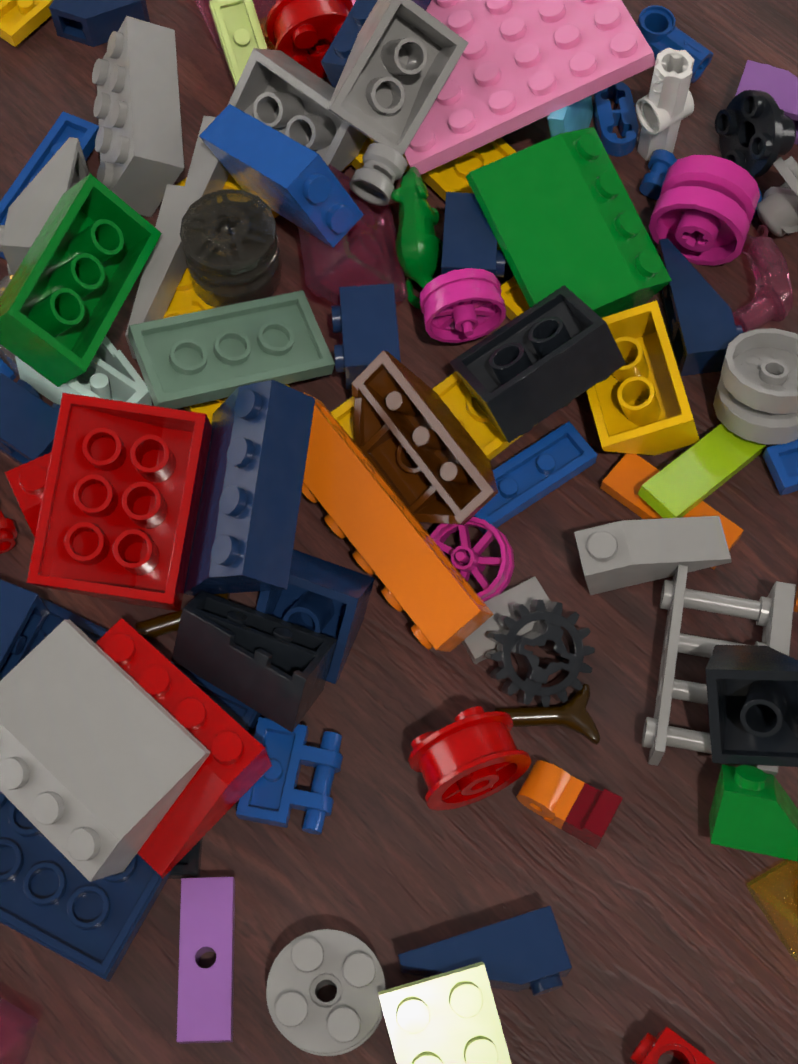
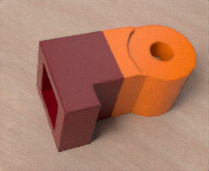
M541 760L535 762L516 796L521 804L542 816L545 821L597 849L623 797L605 788L601 791L571 776L560 767Z

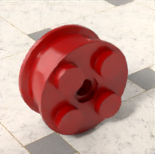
M278 0L269 11L266 19L267 36L275 46V50H281L318 77H327L321 61L353 7L352 0Z
M482 706L471 707L459 713L455 717L454 723L438 731L424 733L411 742L413 751L409 755L408 762L412 770L421 772L429 789L425 796L428 808L443 811L475 803L506 788L528 770L531 765V758L526 751L518 750L510 734L514 724L510 714L502 711L485 712Z

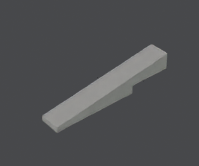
M203 116L185 186L167 184L155 226L162 234L144 265L125 334L133 359H136L128 338L129 325L163 319L230 174L199 137L216 117Z

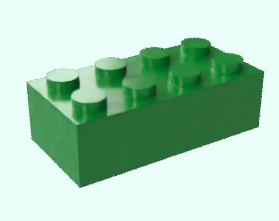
M92 174L86 176L63 193L0 297V344L57 387L85 373L162 233Z

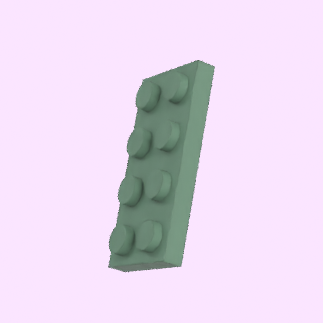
M303 290L129 325L128 329L129 341L152 402L157 407L178 409L227 398L239 386L267 380H275L285 385L332 374L335 366Z

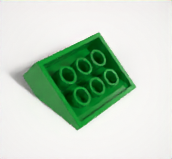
M594 127L560 133L471 171L466 176L530 308L565 285L597 315L605 317L645 304L672 281Z

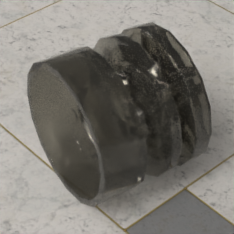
M222 189L205 194L190 205L181 221L180 238L186 257L189 277L195 293L206 304L215 308L271 297L281 281L282 264L278 247L276 221L270 207L256 195L243 190Z

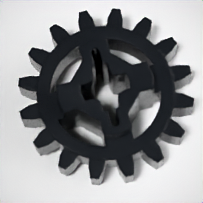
M532 599L530 611L524 604L517 603L513 605L515 618L512 619L503 615L497 618L504 629L501 634L489 633L488 638L497 643V650L485 653L487 659L498 662V667L489 674L493 679H506L501 689L504 694L511 696L519 690L518 702L529 705L535 696L538 706L549 707L550 695L557 701L564 703L568 701L565 690L567 687L579 691L583 688L577 676L579 672H592L593 668L583 663L584 656L595 653V648L583 645L582 639L587 637L591 631L587 627L575 628L574 625L579 618L577 612L568 611L562 615L563 603L551 601L546 609L543 600ZM539 620L538 623H534L532 631L522 636L516 635L525 625ZM563 633L568 642L569 653L561 639ZM524 646H541L543 650L547 651V654L554 656L555 660L539 659V657L533 655L532 651L526 650ZM511 653L514 654L519 665L518 673L513 668ZM563 670L558 678L546 684L549 675Z

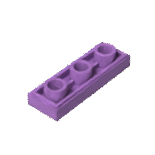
M234 877L181 878L177 1043L233 1042ZM204 953H216V961L210 968H201L199 966V959Z

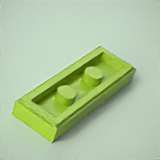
M721 423L641 486L638 495L662 518H681L757 458L766 445L745 440L729 431Z

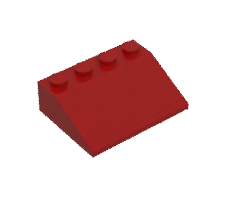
M63 393L26 583L127 604L173 611L181 610L212 433V426L207 414Z
M121 618L96 644L211 752L137 853L155 872L164 878L262 777L272 764L265 747Z

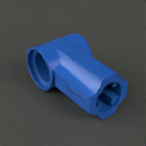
M658 5L644 8L639 15L637 26L654 52L655 61L657 54L669 47L679 51L686 50L695 60L691 82L695 83L711 62L714 53L675 26L676 19L669 9Z

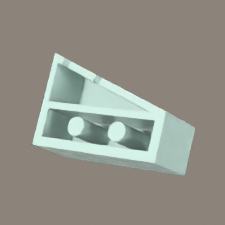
M107 336L102 341L86 372L59 387L15 356L20 379L30 384L37 392L53 403L60 405L62 394L68 393L152 406L151 396L146 383L121 350L117 351Z

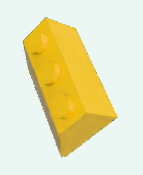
M656 300L603 317L602 319L607 323L626 363L613 372L606 380L595 384L586 391L603 451L656 456L697 443L699 436L658 301Z

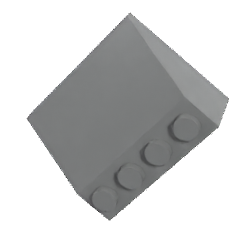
M70 619L63 620L0 681V791L89 882L124 872L211 752Z

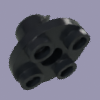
M746 90L739 93L732 99L726 109L718 112L715 119V130L719 134L722 158L731 160L746 169L753 178L765 174L772 167L777 156L785 155L792 149L796 139V128L793 120L789 116L784 115V110L779 109L778 104L770 94L761 90Z

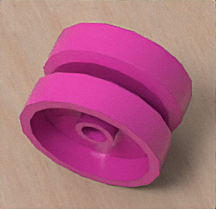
M691 155L678 159L667 171L660 197L657 199L651 216L649 230L653 240L658 244L659 239L668 238L690 263L696 265L716 266L731 262L742 252L750 223L760 198L758 184L746 169L731 160L713 155Z

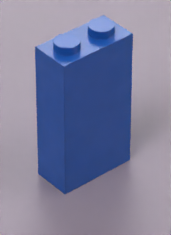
M231 104L199 135L247 195L332 248L364 215L318 153Z

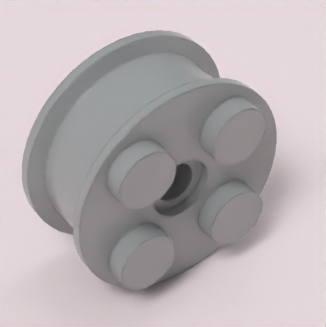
M331 929L315 930L291 941L276 957L267 980V1006L278 1030L297 1048L318 1056H337L358 1048L375 1032L383 1017L378 992L386 990V985L378 959L364 942L343 931ZM325 985H333L337 988V994L330 1002H322L318 999V992Z

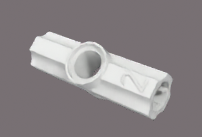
M669 47L657 54L649 94L639 99L636 103L637 117L642 125L637 152L646 161L650 160L651 154L655 150L663 149L673 154L681 120L691 115L694 111V101L689 91L695 60L686 50L679 51Z

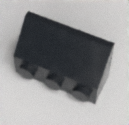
M565 285L450 362L487 418L509 443L518 436L529 432L536 424L558 409L569 405L573 399L595 384L606 380L613 372L626 364L607 323Z

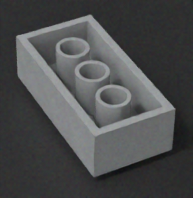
M126 16L118 32L113 31L111 33L107 52L103 59L98 58L92 72V82L97 84V96L93 113L94 117L99 118L95 150L100 153V166L96 179L138 214L151 217L163 200L167 184L173 185L184 169L175 30Z

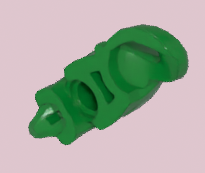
M411 167L407 174L403 176L400 188L393 190L391 199L399 203V228L397 240L395 241V251L400 268L404 273L403 275L407 278L405 293L410 304L416 309L421 310L420 298L414 295L412 281L414 280L424 288L427 283L433 280V274L441 270L443 241L436 237L434 229L439 220V212L437 209L431 208L427 201L429 194L425 183L422 181L420 172L416 167Z

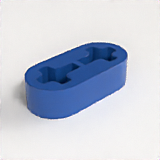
M619 82L595 93L593 99V116L597 134L607 154L616 157L628 155L634 150L639 129L630 88L625 83ZM608 98L613 99L614 103L618 104L617 110H612ZM619 126L620 135L625 138H617L616 133H612L613 127Z

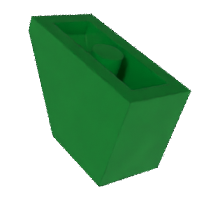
M722 764L709 814L710 844L798 862V808L775 776L765 773L754 766L741 765L733 767Z

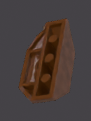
M383 350L351 383L352 397H355L353 414L354 442L419 522L464 525L498 493L491 462L439 395L388 351Z

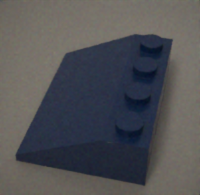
M267 380L239 386L213 413L212 433L184 594L195 596L200 591L210 594L287 590L315 398L275 380Z

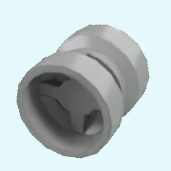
M372 143L368 146L362 158L363 167L355 171L349 185L351 190L361 199L374 205L384 206L391 199L394 182L401 179L408 164L404 156L394 148L382 143Z

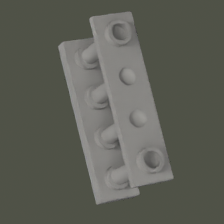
M678 565L672 581L664 580L660 608L667 609L668 611L654 718L646 717L642 734V747L650 748L648 764L658 766L665 753L666 746L712 754L710 733L668 726L672 699L708 705L707 684L674 679L677 653L710 658L715 645H747L680 633L683 607L756 620V625L763 626L762 642L756 641L755 645L769 646L789 656L796 584L776 581L768 596H761L759 601L687 589L688 566ZM749 765L774 776L778 773L779 766Z

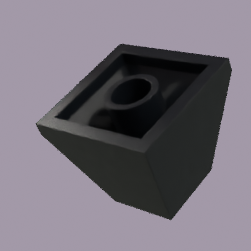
M715 645L705 669L712 763L798 767V660L769 646Z

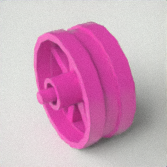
M465 268L447 272L427 283L420 293L419 303L424 314L426 332L431 338L441 342L459 343L483 337L497 329L506 317V307L501 297L499 280L493 273L484 269Z
M472 517L464 525L440 524L430 535L442 551L451 555L453 566L458 571L460 570V573L467 582L470 575L476 578L483 588V591L477 593L483 602L501 594L510 583L515 567L513 549L507 537L486 520ZM468 527H481L488 530L477 544L471 548ZM459 530L461 546L453 549L444 544L452 533ZM496 538L500 545L501 557H484L481 555ZM486 566H500L497 577L490 584L482 572Z

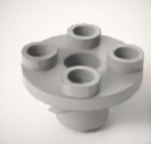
M792 156L785 161L780 157L773 162V165L786 182L780 187H770L767 189L763 200L756 207L761 223L770 233L778 237H782L786 233L798 232V163Z

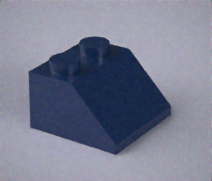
M293 549L287 590L260 591L256 610L337 639L326 681L336 684L364 620L375 578Z

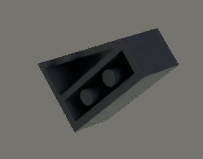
M200 591L182 610L171 660L290 732H293L324 690L337 639Z

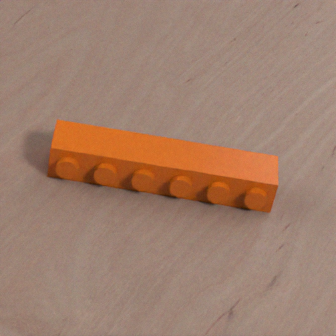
M315 398L302 493L311 502H320L328 513L324 520L330 529L341 539L345 537L349 539L357 549L352 554L356 562L369 575L375 573L386 586L381 590L385 599L398 612L405 610L415 624L411 627V631L419 642L428 650L434 647L435 650L451 652L494 614L458 569L453 566L449 558L322 401Z

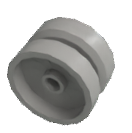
M776 328L754 329L739 334L728 344L713 406L717 418L729 431L745 440L765 445L786 444L798 439V334Z

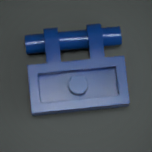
M259 717L254 738L265 747L272 766L239 799L236 811L237 818L287 828L291 809L303 810L306 813L302 831L316 835L322 834L325 816H330L333 808L334 799L330 797L334 774L341 770L343 755L339 751L343 736L335 732L325 731L323 732L320 748L306 746L309 733L308 726L298 724L294 731L290 732L268 718ZM301 765L315 768L310 792L296 789Z

